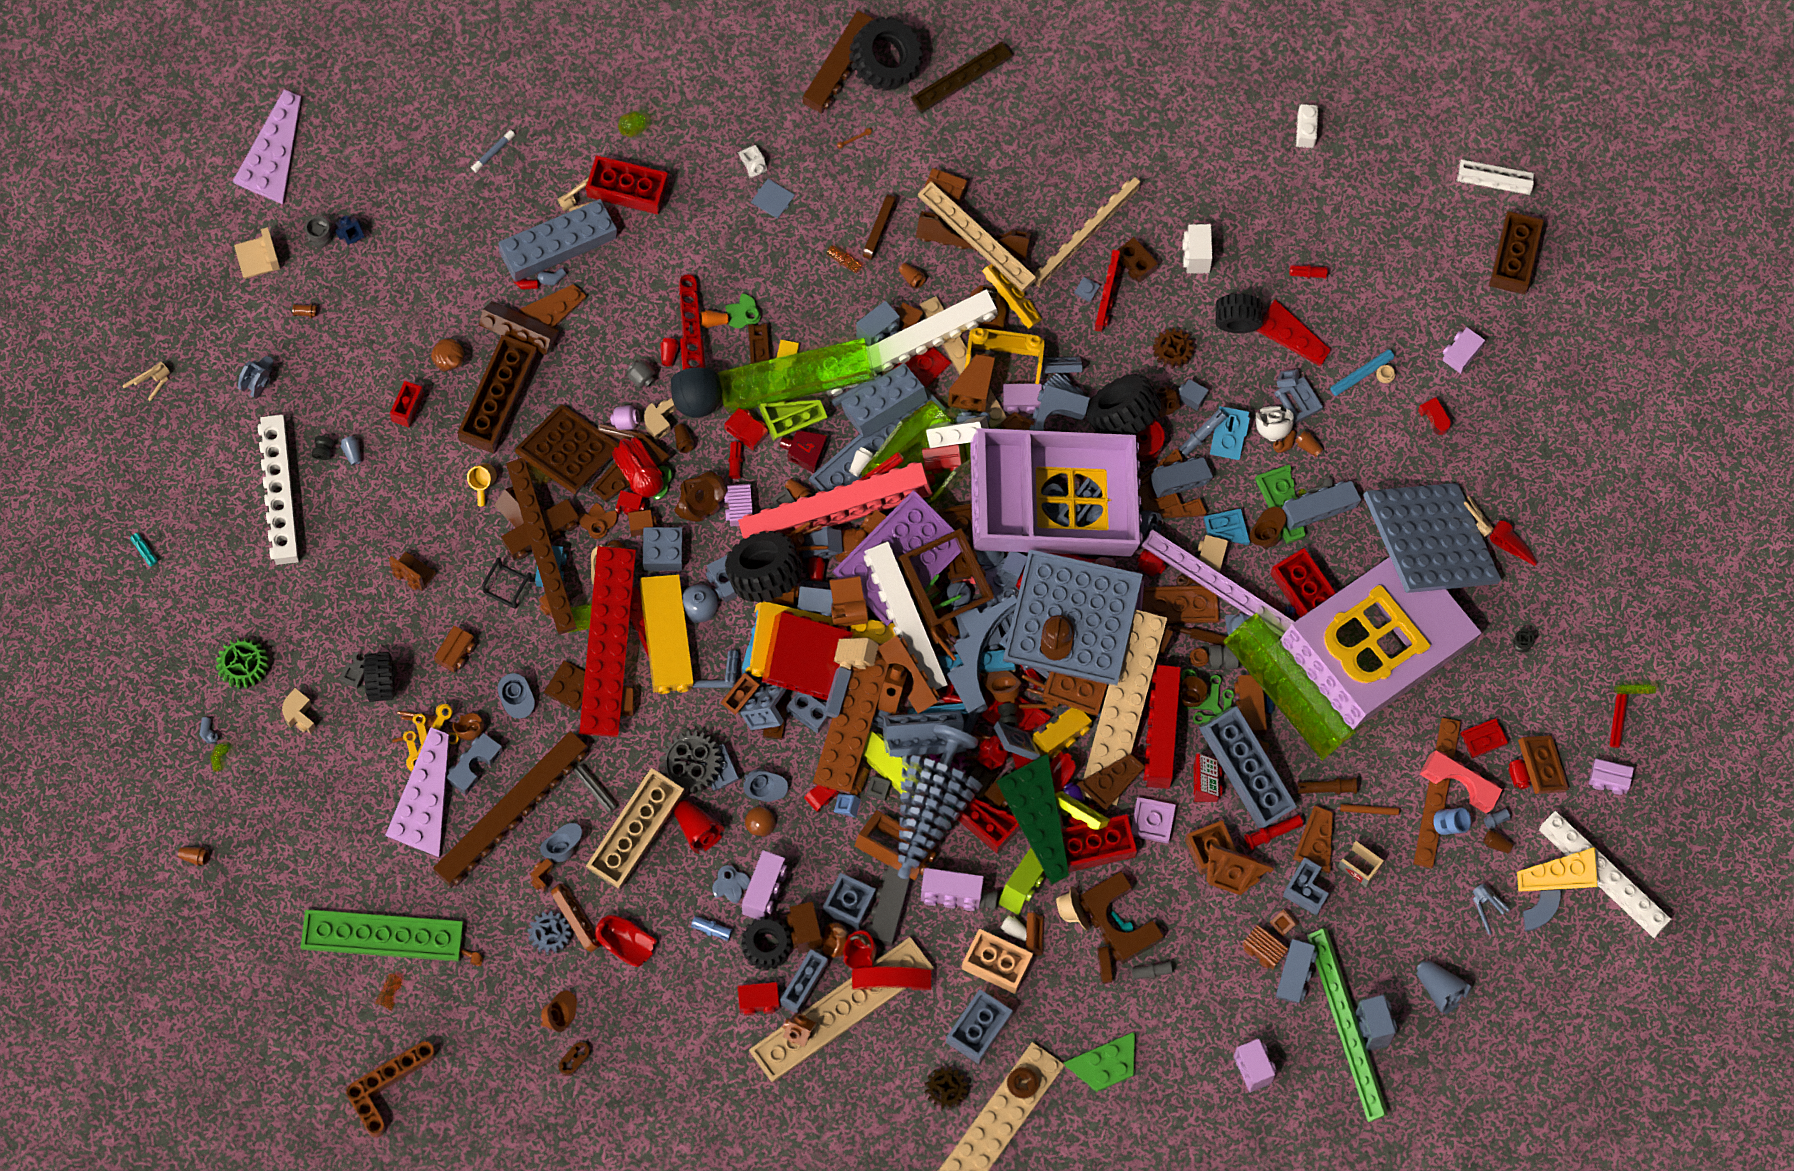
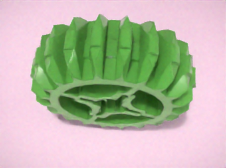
M246 637L243 642H241L240 638H237V643L230 640L229 647L224 644L223 648L225 651L220 650L218 653L221 657L216 658L217 663H219L216 665V668L220 670L218 674L220 677H223V682H229L231 687L236 683L237 689L241 688V684L247 689L250 682L252 686H255V679L261 682L260 675L266 676L264 669L269 668L266 663L269 659L268 656H265L266 650L262 649V645L260 643L256 645L254 639L249 642ZM240 650H248L253 653L243 654ZM234 654L235 659L227 666L229 658ZM238 657H240L241 660H243V662H245V667H246V669L244 668L243 665H241V664L239 663L240 660H239ZM258 659L255 669L250 672V666ZM232 672H243L245 675L238 676L232 674Z

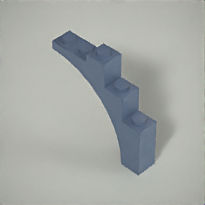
M1015 596L1003 598L999 604L985 608L981 614L976 607L960 616L970 636L960 638L953 646L964 665L955 666L947 675L971 718L988 709L980 686L982 653L996 627L1015 611L1017 602Z

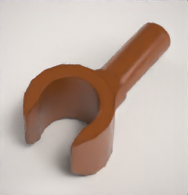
M460 948L461 954L471 958L470 964L481 966L483 958L479 953H471Z

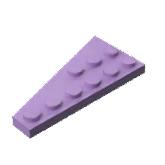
M283 90L233 179L234 184L283 204L301 102L300 96Z
M430 727L385 836L440 858L450 735Z

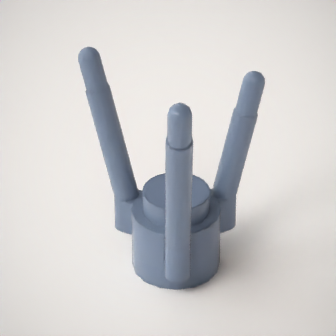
M1484 883L1474 889L1473 894L1475 897L1473 901L1477 905L1487 933L1491 935V930L1480 902L1486 904L1491 901L1501 914H1505L1501 907L1507 912L1510 911V908Z

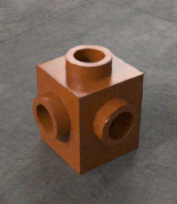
M795 1012L791 1019H786L783 1025V1029H785L783 1037L792 1043L805 1047L812 1036L817 1022Z

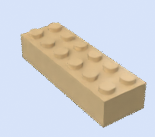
M651 768L587 863L586 868L620 890L684 795L685 790Z

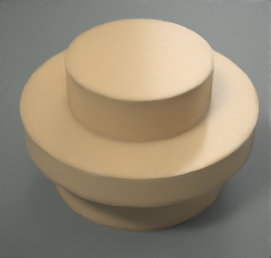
M1389 365L1380 366L1376 372L1377 379L1382 383H1390L1395 378V370Z

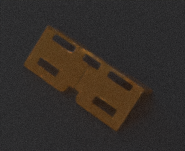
M389 974L374 1004L381 1005L392 1011L396 1004L393 1002V995L396 990L401 988L402 978L395 974Z

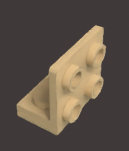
M268 227L261 229L262 236L258 239L234 246L244 279L280 269Z

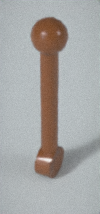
M866 128L863 133L844 142H838L837 147L842 149L844 145L865 135H871L872 131L870 128Z

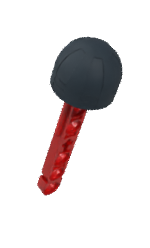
M686 274L681 276L678 286L682 338L680 339L682 371L677 372L671 378V394L673 403L680 413L692 418H701L712 413L719 403L721 391L720 378L716 372L706 368L704 340L701 339L696 279L692 275ZM690 281L692 286L685 287L682 282ZM691 297L694 301L687 303L684 301V298ZM690 312L693 313L695 317L693 319H689L685 316V314ZM690 325H692V331L694 332V334H691L689 331ZM693 344L696 345L698 349L695 351H691L688 349L687 346ZM695 360L699 363V365L697 367L690 366L689 361Z

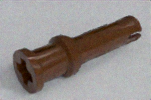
M1353 777L1352 779L1336 778L1334 781L1297 782L1298 794L1335 792L1337 795L1350 792L1357 794L1356 777Z

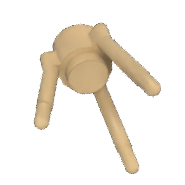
M588 178L557 199L564 212L567 210L570 212L589 204L574 206L576 201L573 197L575 193L587 185Z
M159 362L150 370L124 384L123 388L132 384L138 385L149 377H152L155 381L160 380V383L148 398L151 401L163 384L169 380L166 376L170 372L162 362Z
M1467 496L1472 507L1466 501L1464 505L1478 521L1476 526L1484 539L1494 528L1487 521L1472 498Z

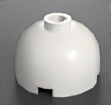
M1278 406L1261 408L1260 413H1256V428L1268 440L1278 441L1288 436L1292 430L1293 413L1286 409V412L1281 411V407Z

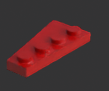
M1112 250L1111 262L1107 271L1106 283L1104 284L1094 331L1102 332L1103 326L1107 327L1109 316H1106V312L1111 310L1113 299H1110L1111 293L1115 294L1117 286L1114 279L1115 276L1119 277L1121 266L1118 265L1120 254L1118 250Z

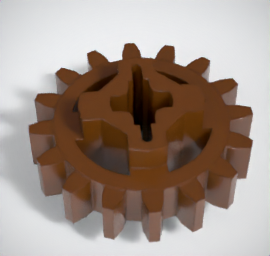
M1173 328L1172 332H1169L1168 329H1165V334L1160 332L1159 338L1154 339L1155 344H1153L1152 350L1155 351L1153 356L1158 357V363L1164 362L1163 367L1170 364L1171 369H1173L1174 365L1181 368V363L1186 365L1187 359L1192 358L1191 353L1194 347L1191 345L1193 341L1188 340V334L1182 335L1183 330L1176 332V329ZM1185 350V353L1180 356V352Z

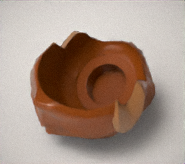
M840 923L828 924L825 927V935L821 939V944L824 946L822 950L829 957L843 956L844 944L849 934Z

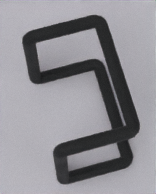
M498 557L482 583L483 593L516 609V600L526 582L533 581L532 574L528 572L526 576L502 565L501 558ZM497 565L524 579L513 597V604L488 592L486 589V584Z

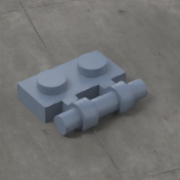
M963 412L953 418V424L986 416L988 423L991 417L987 412L980 413L978 416H971V412Z

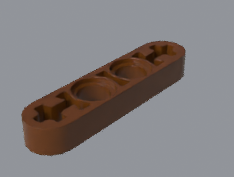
M886 195L862 257L870 260L873 259L879 244V237L882 236L886 227L885 222L889 220L895 205L896 196Z

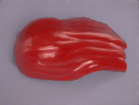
M607 915L601 918L596 925L595 935L600 944L624 962L639 967L652 956L656 939L645 933L631 921L616 915Z

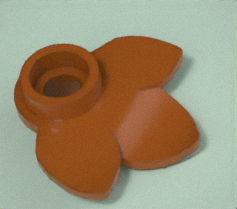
M598 503L592 506L589 514H579L581 527L588 530L589 535L594 539L603 538L607 530L612 528L617 520L616 511L605 513ZM599 527L601 531L596 533L594 529Z

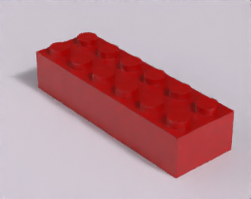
M1157 665L1156 671L1152 673L1150 683L1151 694L1149 697V707L1152 708L1149 709L1147 721L1149 726L1146 735V744L1149 745L1146 746L1144 762L1147 763H1145L1143 781H1147L1146 787L1170 789L1173 773L1181 667Z

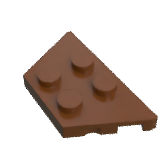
M1211 843L1206 881L1209 885L1242 895L1250 886L1260 881V876L1267 871L1271 873L1274 868L1269 863Z

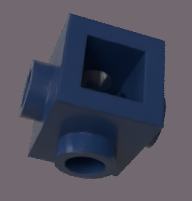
M352 215L343 216L335 223L338 228L335 230L340 240L343 239L347 245L355 243L364 237L362 232L364 228L359 219L356 220Z

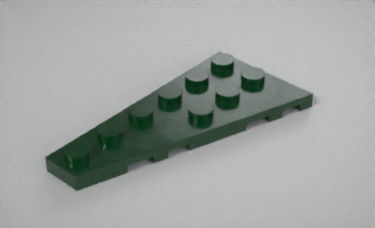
M1048 754L1002 777L996 781V784L1052 886L1069 877L1050 763Z

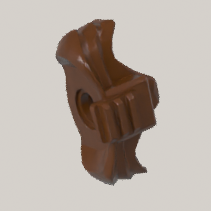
M709 470L702 475L684 480L680 485V500L674 511L680 518L694 522L703 521L708 514L715 515L720 509L719 502L726 496V486L723 478Z

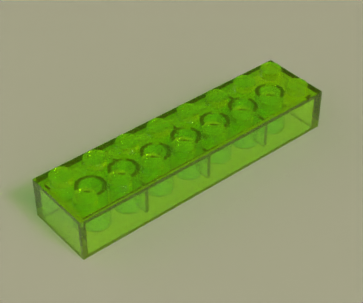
M865 338L718 372L724 408L729 414L734 413L738 408L748 410L759 407L762 403H778L875 380L869 345Z
M1257 613L1245 620L1223 641L1322 761L1356 733L1345 723L1341 714L1332 707L1328 698L1320 692L1319 687L1307 676L1305 670L1296 663L1291 653L1284 648L1281 641Z

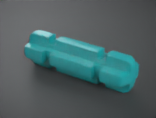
M138 532L130 537L131 541L150 567L154 566L158 562L157 558Z

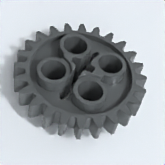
M688 730L686 736L680 732V738L677 739L673 736L674 743L667 742L669 749H663L666 756H660V758L665 762L660 764V766L665 768V770L661 774L668 775L666 778L682 787L686 794H688L689 790L696 794V788L703 792L704 785L710 788V780L716 782L713 777L714 775L720 776V773L716 770L723 767L718 764L723 758L717 756L721 753V750L715 749L718 744L712 742L713 738L710 736L706 738V734L703 732L700 736L696 730L693 735ZM687 747V753L681 755V750ZM702 750H706L705 756L699 758V753ZM675 759H682V760H685V761L695 760V761L698 762V763H706V762H707V765L704 766V765H700V764H696V763H690V765H689L688 763H686V762H684V761H677V762H675ZM683 766V772L677 775V769ZM702 769V774L696 777V771Z

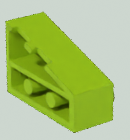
M821 400L762 403L759 405L760 412L773 441L823 422L828 418Z
M1031 847L1005 884L998 903L1018 916L1027 901H1030L1033 897L1034 889L1036 887L1039 888L1044 880V877H1042L1044 871Z

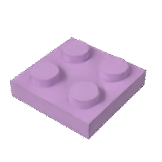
M1137 797L1131 827L1133 837L1168 844L1176 805Z

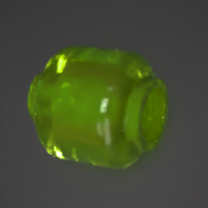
M635 110L630 111L619 118L618 129L623 136L632 138L645 130L646 119Z

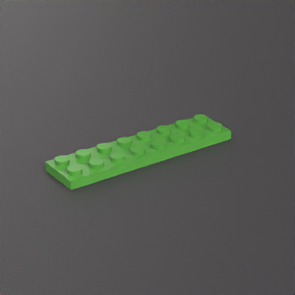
M305 910L301 950L459 962L463 921Z

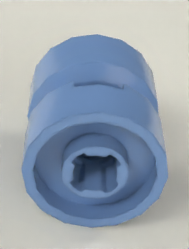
M1464 808L1445 809L1436 812L1433 822L1435 830L1441 835L1465 833L1470 828L1471 817Z

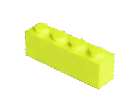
M871 731L868 734L862 758L885 780L891 781L890 784L901 794L902 792L908 793L901 789V781L905 782V779L901 776L902 768L904 767L908 771L902 765V758L890 757L889 753L885 751L884 738L879 733L875 734Z

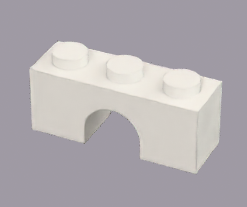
M986 416L970 418L957 424H951V422L932 424L926 429L930 448L970 442L977 428L989 429Z

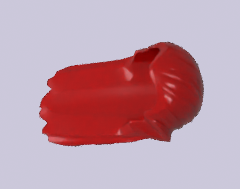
M637 437L631 438V441L628 439L621 440L619 448L615 447L614 451H612L616 464L630 483L634 493L644 498L654 497L661 491L664 485L662 472L657 468L646 448Z
M1058 753L1050 763L1055 793L1060 792L1075 772V761L1072 760L1073 756L1069 753Z

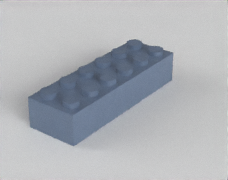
M601 199L499 241V253L512 278L517 282L616 239L617 229Z
M1237 706L1230 707L1198 727L1258 828L1266 827L1297 807Z

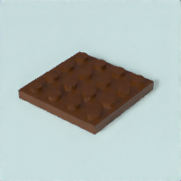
M560 404L515 448V453L576 495L613 458L612 451H614L615 447L619 448V444L563 404Z

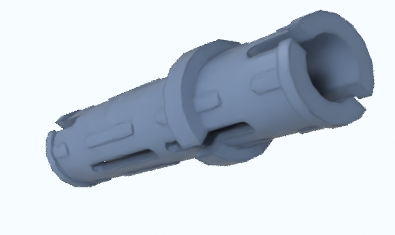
M1218 409L1195 433L1190 434V438L1179 447V450L1187 457L1227 418V415L1221 409Z

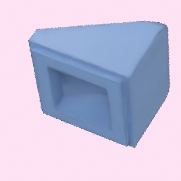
M838 794L834 812L856 818L861 799L855 795Z

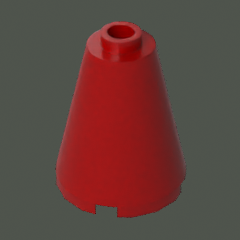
M679 801L673 811L694 853L699 854V850L703 848L704 851H707L721 839L720 833L725 830L723 825L690 801Z

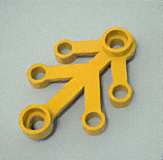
M442 703L437 706V718L431 728L439 730L444 720L452 716L453 710L450 705ZM445 708L448 709L447 715L442 714V710ZM420 713L413 716V722L416 724L421 743L418 751L414 743L416 734L410 730L405 731L403 734V739L407 743L410 754L406 760V766L410 771L413 770V762L418 758L428 735L424 726L425 716ZM418 716L422 717V721L420 723L416 722V718ZM449 732V735L455 736V740L452 742H450L449 740V744H456L459 739L458 735L456 733ZM408 733L412 734L411 740H407L406 738Z

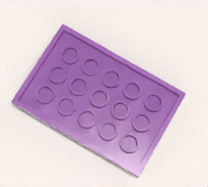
M913 490L832 572L838 578L860 575L867 607L888 626L893 620H889L886 614V609H888L886 603L881 601L878 594L880 591L878 584L875 585L871 578L872 569L870 566L867 567L864 561L865 551L889 542L894 557L897 559L903 554L954 532V530ZM955 539L909 559L923 589L936 574H939L961 552ZM901 571V574H902L903 579H904V581H905V583H906V586H907L908 591H909V593H910V595H911V598H912V600H914L915 598H914V596H913V594H912V592H911V590H910V588H909V586H908V584H907V582H906V579H905V577H904V575H903V573H902V571Z

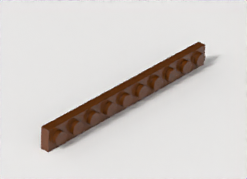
M520 458L508 462L506 466L557 632L561 635L577 629L526 461Z

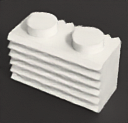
M1300 105L1296 147H1315L1318 122V107L1316 105Z

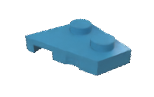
M1241 509L1203 517L1208 536L1249 545L1250 541Z

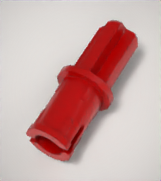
M1310 264L1307 266L1290 265L1289 275L1307 277V279L1310 277L1326 279L1327 267H1315Z
M733 441L730 443V458H728L729 479L741 478L740 467L743 462L741 458V442Z

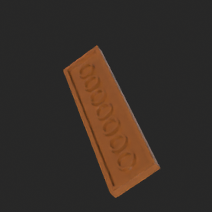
M879 650L876 651L874 666H866V669H859L854 666L850 669L851 674L839 716L831 720L813 784L851 794L890 665L886 663Z

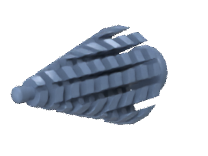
M940 724L934 726L933 733L947 741L938 765L935 761L925 759V762H923L921 757L912 755L911 760L908 755H903L902 765L908 771L904 767L902 768L901 776L905 779V782L901 781V789L908 793H900V801L906 804L900 806V813L908 819L900 817V826L911 831L904 830L903 832L899 830V838L910 843V845L902 842L899 843V850L907 854L906 856L898 855V862L902 864L898 871V876L902 879H908L911 868L919 866L920 862L914 860V857L924 859L928 855L926 851L919 847L933 849L936 843L927 838L940 840L943 833L938 828L948 830L951 826L949 821H955L959 817V813L955 811L960 812L967 807V804L964 803L966 799L971 802L975 795L971 792V789L974 793H978L982 788V784L970 776L967 779L963 772L954 768L953 772L950 771V766L958 746L972 749L976 748L978 740L975 737L958 729Z

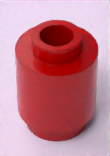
M1523 759L1509 763L1508 771L1514 787H1519L1520 790L1530 787L1531 780Z

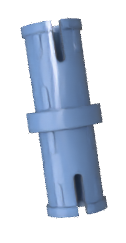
M696 915L691 925L692 928L707 933L708 936L713 935L726 941L729 940L732 929L716 924V921L712 920L711 922Z

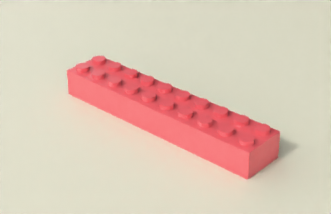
M914 462L908 464L905 468H894L889 473L883 475L875 474L870 479L864 481L856 480L848 486L840 485L832 491H821L816 493V496L802 497L796 502L783 503L774 509L767 508L755 515L747 514L742 519H739L738 522L742 536L745 539L750 537L749 535L751 534L756 535L763 531L766 533L775 531L776 533L779 532L786 535L803 524L811 522L808 527L799 532L801 533L819 524L822 527H833L865 517L868 513L873 514L875 509L881 512L897 507L913 490L922 499L933 494L922 463Z

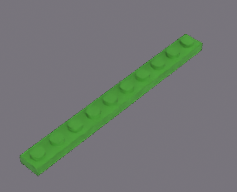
M1322 928L1307 935L1309 943L1315 946L1314 951L1317 952L1315 962L1368 1122H1373L1387 1116L1388 1112L1326 928Z

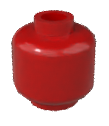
M1146 549L1141 552L1137 559L1138 568L1149 576H1155L1157 573L1161 574L1166 567L1165 561Z

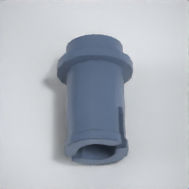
M1504 808L1492 815L1487 814L1484 818L1486 827L1494 829L1496 825L1509 821V812Z

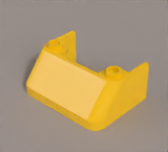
M974 328L970 331L965 368L970 361L971 348L1038 356L1035 384H1039L1044 351V340L1040 336L984 328Z

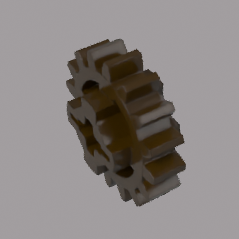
M943 1066L940 1072L934 1069V1076L928 1075L927 1077L930 1082H925V1087L929 1088L925 1090V1095H930L927 1101H934L933 1107L941 1105V1110L945 1106L951 1110L953 1104L955 1107H959L958 1101L964 1102L965 1098L962 1095H967V1090L963 1089L967 1087V1082H962L965 1076H958V1069L955 1072H951L950 1066L947 1071L944 1070ZM945 1076L942 1080L936 1081L938 1078ZM951 1079H955L958 1085H955ZM945 1085H949L947 1092L943 1091ZM934 1092H938L940 1099L935 1096ZM952 1095L956 1096L954 1099L947 1101Z

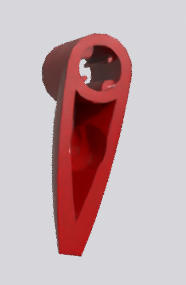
M1498 521L1489 537L1491 542L1512 555L1534 566L1537 565L1533 553L1524 541L1513 532V527L1506 521Z

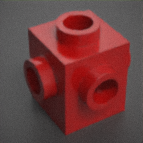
M993 736L982 741L977 760L993 770L1003 765V762L1008 757V751L1004 749L999 737Z

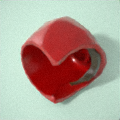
M860 930L848 936L843 949L844 963L852 969L873 966L877 954V946L870 934Z

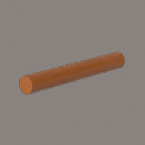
M1340 804V812L1399 815V808Z

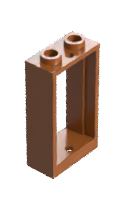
M876 810L858 834L854 846L886 865L899 870L902 866L898 862L899 854L870 837L878 829L895 840L910 845L906 840L899 838V830L903 832L904 830L911 831L906 828L904 829L900 826L899 822ZM937 844L933 849L919 847L926 851L928 855L921 860L917 868H911L909 875L911 879L916 880L919 875H924V868H928L927 863H932L937 855L934 852Z

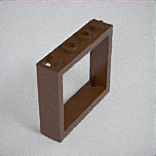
M961 528L896 559L929 629L994 599L993 588L987 583L985 579L986 573L983 567L978 565L977 554L974 549L971 550L968 544L969 537L966 536ZM955 539L983 598L937 618L909 559Z

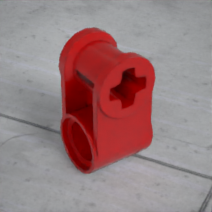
M817 785L805 795L804 799L818 813L821 811L820 808L824 805L827 806L840 791Z

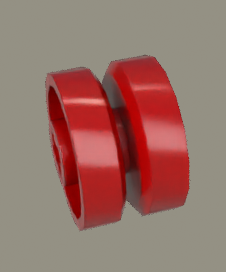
M1154 419L1151 424L1146 426V429L1138 432L1136 435V442L1139 443V451L1136 453V457L1140 464H1148L1155 461L1163 447L1165 439L1164 430Z

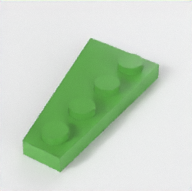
M1290 464L1257 475L1255 478L1269 508L1280 507L1282 509L1285 501L1292 498L1297 499L1294 491V481L1290 473ZM1285 522L1281 534L1286 544L1304 539V527L1289 531Z

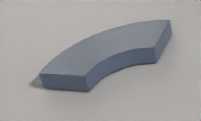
M1560 890L1540 891L1537 905L1532 909L1523 911L1525 932L1542 927L1554 916L1560 902Z

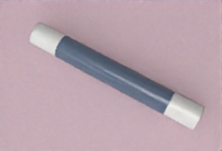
M511 130L508 131L471 169L475 172L481 169L515 134Z

